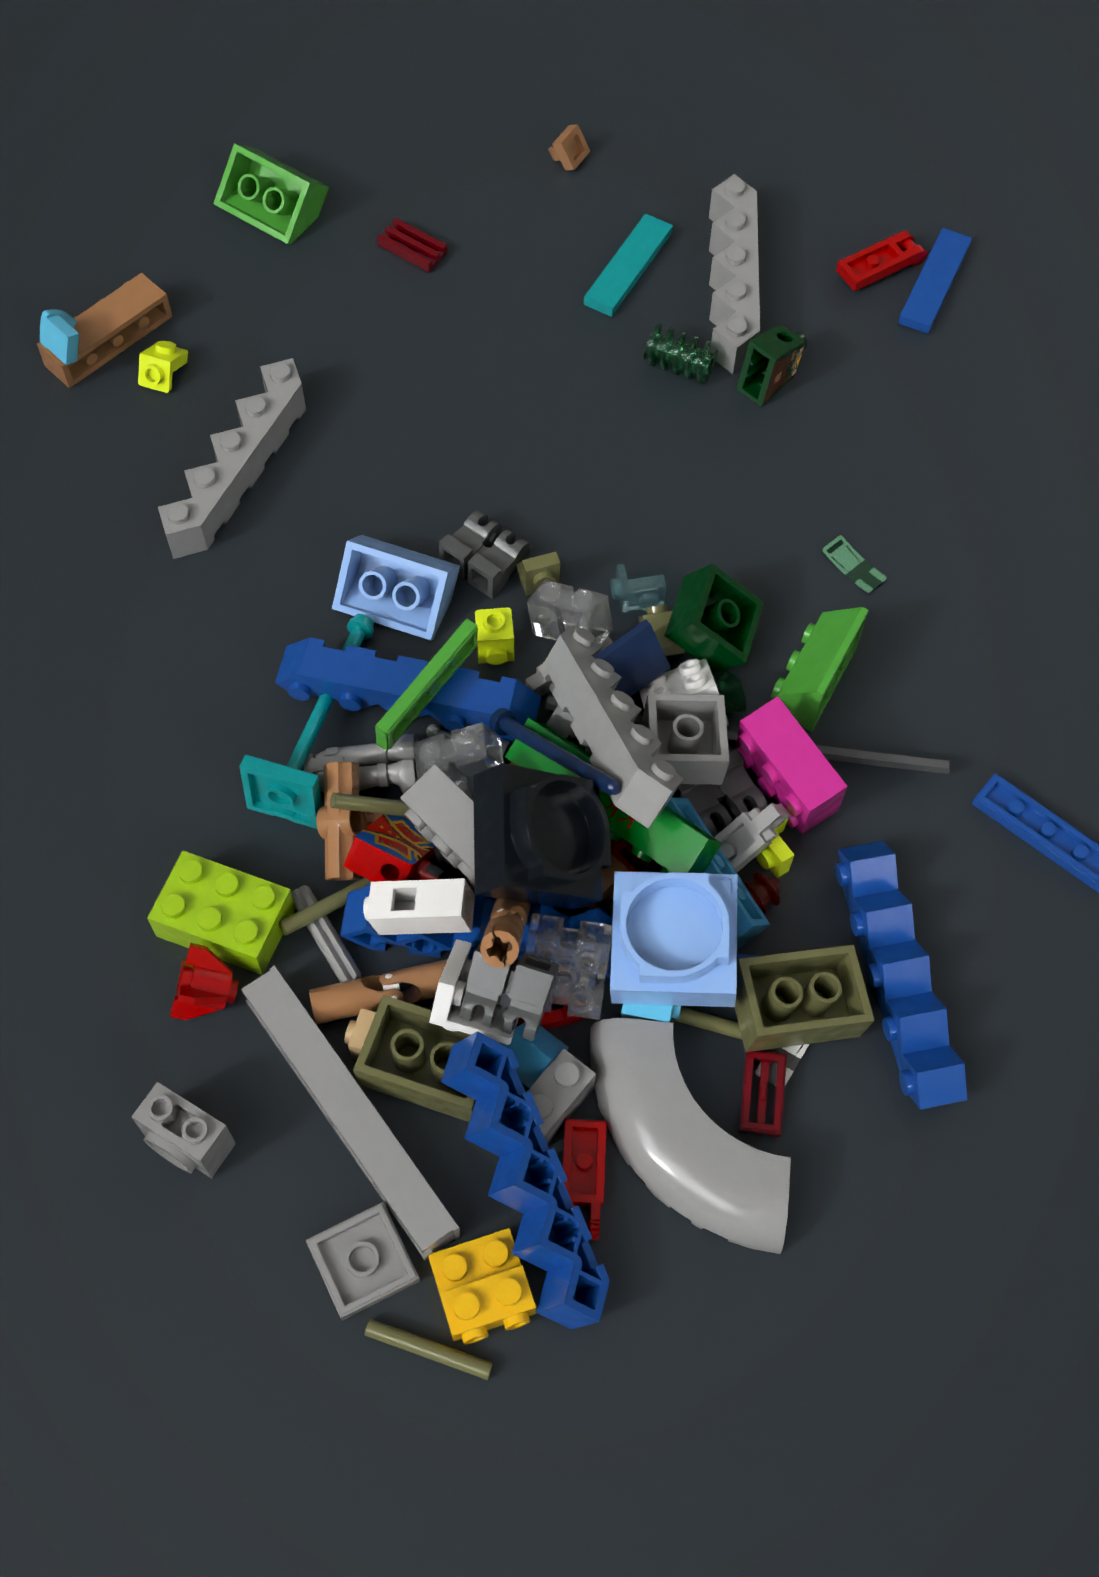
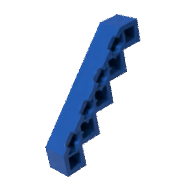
M309 637L286 646L275 684L288 691L289 696L301 701L327 694L338 701L341 707L350 711H358L376 704L388 711L426 667L428 661L398 655L397 661L377 658L376 650L347 645L345 651L325 647V640ZM459 667L417 718L430 715L441 722L444 728L453 732H461L465 729L481 725L493 733L495 738L514 742L516 738L509 734L499 736L490 729L489 721L492 714L500 708H506L515 714L517 722L524 725L528 718L536 720L541 697L517 679L504 676L501 677L500 682L479 678V671Z
M883 841L838 849L839 863H836L834 866L835 877L838 885L843 888L850 911L851 928L853 934L858 937L866 962L867 980L870 987L874 988L882 1013V1026L885 1037L892 1045L900 1071L899 1081L902 1092L905 1096L909 1095L920 1110L967 1100L965 1063L949 1045L947 1008L932 992L929 955L915 940L912 903L898 889L896 853Z
M367 884L364 888L348 892L340 936L370 950L386 951L387 944L399 945L409 948V954L440 958L442 951H452L454 943L458 939L472 943L468 958L472 960L474 950L482 942L496 899L486 896L475 898L472 932L378 935L364 917V899L369 897L371 884ZM531 903L517 960H520L525 953L553 963L575 965V973L594 974L611 970L613 917L606 910L600 908H590L585 913L568 917L554 910L553 906Z
M477 1031L452 1046L441 1083L476 1100L464 1139L499 1156L488 1196L523 1214L512 1254L547 1271L536 1313L571 1330L598 1323L601 1319L610 1283L609 1276L603 1263L598 1265L588 1242V1240L592 1239V1236L579 1205L573 1206L564 1182L568 1181L555 1148L549 1149L539 1126L544 1122L531 1092H525L516 1071V1068L520 1066L514 1051Z

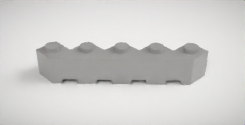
M735 174L712 189L709 219L713 221L709 252L714 255L712 257L709 286L716 290L712 294L709 320L716 325L712 332L709 356L731 374L736 373L742 368L749 341L760 335L757 191Z
M293 358L260 366L265 393L235 400L241 427L210 435L217 462L184 470L192 498L158 507L173 559L209 549L215 540L214 535L222 523L226 524L240 505L239 499L248 487L252 488L264 471V464L272 452L276 454L289 435L291 425L296 418L300 419L306 411L302 383Z
M571 626L559 636L540 672L545 680H552L555 688L552 694L561 710L567 713L570 712L574 720L570 726L581 745L589 746L593 754L589 760L592 766L619 781L621 791L617 795H609L614 805L646 828H649L660 816L684 778L676 773L675 768L671 764L654 758L662 742L657 740L653 732L647 727L634 724L642 709L636 706L633 699L626 693L614 691L622 676L614 672L612 665L605 660L593 657L601 651L603 645L595 641L594 635L589 631Z

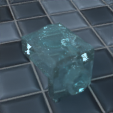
M624 564L616 565V576L610 579L613 599H619L622 613L635 610L646 611L647 607L664 605L666 583L663 574L628 580Z

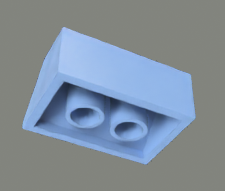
M359 535L346 542L332 609L352 616L364 614L370 617L374 623L432 641L451 603L460 565Z

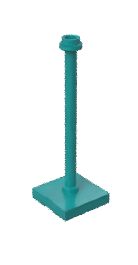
M356 614L354 618L349 620L347 630L350 635L342 649L343 651H345L347 645L360 647L363 640L372 637L374 622L370 617L364 614ZM327 694L320 695L286 766L245 754L239 769L247 809L317 829L316 817L318 810L322 807L318 775L301 771L335 699Z

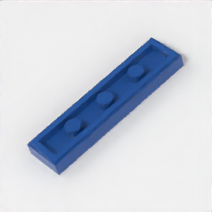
M945 228L941 229L900 314L898 324L929 334L970 247L972 237Z
M994 773L975 796L971 804L1099 893V844L997 773Z

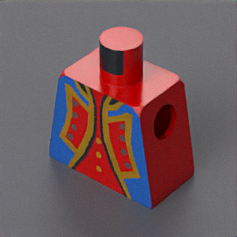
M386 814L380 816L355 836L343 865L346 869L372 882L443 879L445 876L444 870L430 862L436 846L433 843L430 844L405 817Z

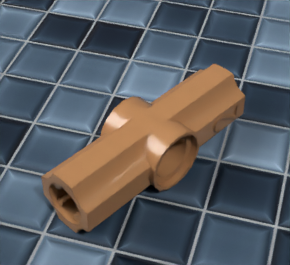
M328 762L324 765V806L318 810L316 817L319 835L325 839V880L360 879V875L346 869L343 865L355 836L368 825L367 813L331 808L330 798L333 792L359 795V763Z

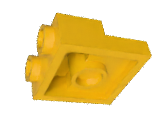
M510 1228L428 1255L453 1342L461 1339L464 1344L478 1342L489 1336L487 1330L502 1325L505 1326L506 1330L516 1329L530 1323L529 1316L536 1314V1305L523 1265H521L519 1257L512 1254L515 1243Z

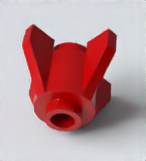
M190 943L186 959H182L180 964V976L170 1017L188 1020L224 1010L226 1002L234 1003L239 980L232 979L233 971L207 946Z

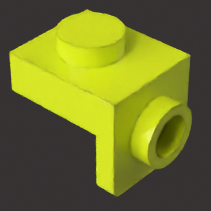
M158 341L142 351L139 355L138 384L165 393L171 391L173 372L187 363L188 350L178 348L175 343L170 341Z
M507 607L476 610L478 664L500 665L505 662L515 661L511 609Z
M788 818L779 827L774 829L778 836L771 841L772 844L756 856L759 864L766 870L770 869L776 878L789 871L794 858V853L779 836L785 830Z

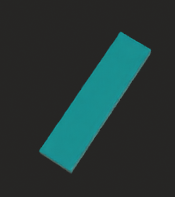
M644 214L584 296V305L612 317L671 236L673 225Z

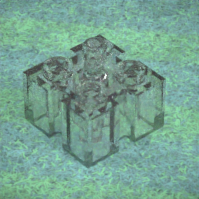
M532 913L525 954L560 964L544 1012L551 1013L553 1003L568 1006L567 1015L600 1020L605 977L611 948L612 925L581 921L579 930L564 928V918Z

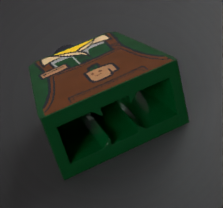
M776 325L750 340L736 390L759 406H764L795 376L803 350L807 348L805 336L800 332H792L783 325Z

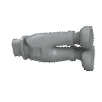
M415 733L402 735L388 751L376 743L330 747L314 755L309 753L301 771L318 775L320 792H324L325 764L337 761L359 763V791L378 786L389 787L390 784H395L400 787L404 794L419 780L417 736ZM390 761H398L396 763L389 764Z

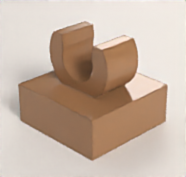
M578 124L568 125L553 142V147L548 149L554 161H561L565 171L575 170L590 153V149Z

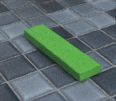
M466 618L375 725L376 744L386 751L390 750L477 647V624Z

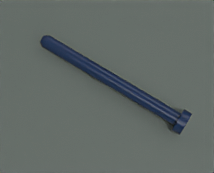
M500 708L492 714L489 726L499 736L509 734L577 776L593 780L594 786L609 795H617L621 791V785L618 780L516 721L515 714L510 710Z

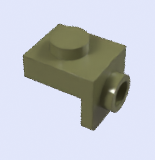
M556 551L525 559L516 564V570L526 596L560 587L561 563Z
M667 604L647 607V615L638 616L639 623L647 619L652 625L665 656L685 653L683 648L664 636L672 611H668Z

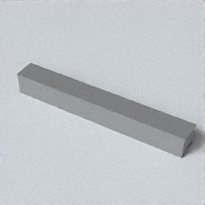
M275 965L269 968L270 971L241 989L247 998L246 1003L425 1261L428 1259L429 1254L439 1251L452 1240L456 1241L461 1237L458 1225Z

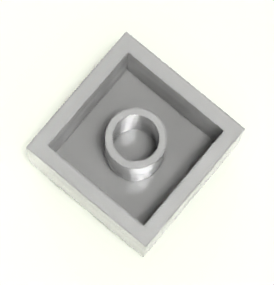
M648 693L642 717L643 726L650 729L655 738L662 742L654 758L671 764L675 768L676 773L684 778L681 784L722 785L730 762L724 695Z

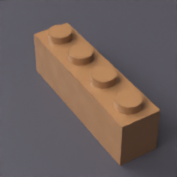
M141 272L114 292L99 300L92 307L74 317L77 323L73 328L79 333L77 362L65 365L48 348H45L40 342L37 343L45 367L70 389L173 317L167 294Z

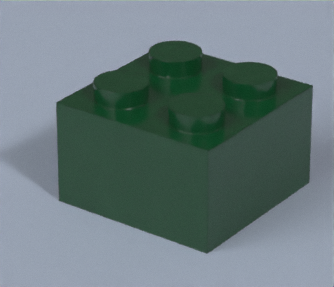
M710 564L684 576L664 636L698 660L706 659L709 667L717 673L747 662L764 601L714 564Z

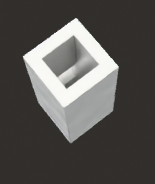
M465 878L371 882L369 897L364 899L363 912L365 919L372 925L378 935L472 932L475 894Z

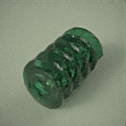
M657 323L648 338L644 360L648 358L650 366H656L660 363V367L664 371H668L672 367L674 375H680L684 372V376L688 380H692L697 375V382L705 384L714 369L718 349L714 353L710 352V341H707L702 348H698L699 337L697 336L687 344L686 332H682L678 339H674V328L672 327L663 335L662 323Z

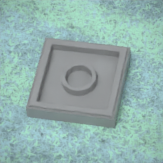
M384 1202L306 1240L342 1321L420 1282L419 1276Z

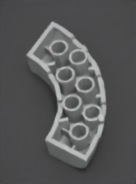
M611 1018L595 1022L590 1028L589 1057L591 1070L596 1073L594 1088L598 1108L604 1120L607 1121V1128L612 1135L615 1146L628 1166L630 1165L655 1197L667 1207H672L675 1211L691 1220V1223L696 1227L707 1229L728 1239V1242L754 1250L781 1254L788 1218L791 1157L774 1155L751 1147L729 1135L707 1116L694 1100L679 1070L673 1040L674 1023L633 1018Z

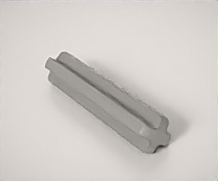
M307 885L292 891V897L298 912L318 902ZM327 915L306 925L340 983L361 978L360 970Z

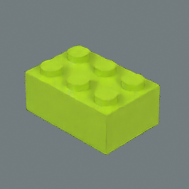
M182 850L147 919L156 937L189 948L190 943L207 946L222 961L263 975L283 935L279 922L291 916L296 907L289 888Z

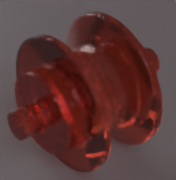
M756 872L753 875V885L747 882L743 883L765 915L767 913L765 904L768 902L774 906L780 904V892L778 889L780 881L777 878L772 880L769 876Z

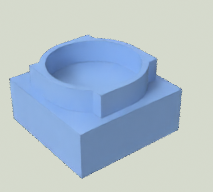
M614 871L610 976L611 1003L735 1007L737 993L738 874Z

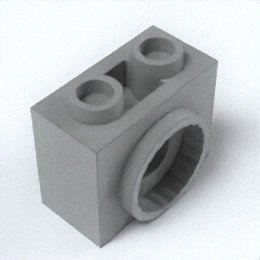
M159 1082L154 1085L132 1115V1119L145 1136L143 1141L167 1161L188 1173H192L196 1168L212 1179L236 1145L224 1123Z

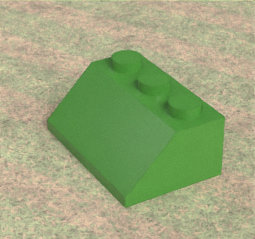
M234 143L213 204L291 245L318 218L329 187L256 148Z
M858 607L822 612L816 625L810 622L801 640L805 644L801 652L794 650L786 667V670L790 671L786 679L780 677L771 693V698L774 699L778 696L801 727L813 731L857 649L868 609Z

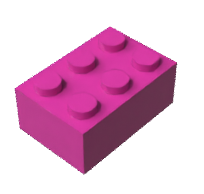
M778 696L740 720L736 749L744 760L743 766L746 769L751 767L759 778L757 779L758 786L766 797H773L778 804L782 803L790 815L786 823L790 828L796 827L801 835H803L839 811L848 786Z

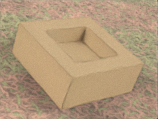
M361 1008L357 1020L349 1022L344 1043L348 1044L351 1059H358L376 1012Z

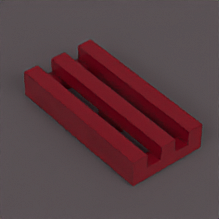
M398 218L392 221V227L388 225L385 228L384 235L380 233L377 236L378 246L427 272H430L448 253L447 244ZM393 238H394L395 240H397V241H399V242H401V243L407 245V247L404 246V245H402V244H400V243H398V242H396V241H394ZM418 252H420V253L426 255L427 257H429V258H431V259L426 258L425 256L419 254Z
M765 1051L746 1052L739 1133L747 1134V1132H751L761 1136L769 1134L772 1137L780 1138L787 1054ZM754 1060L761 1061L757 1119L756 1123L749 1122ZM770 1062H777L773 1125L765 1124Z

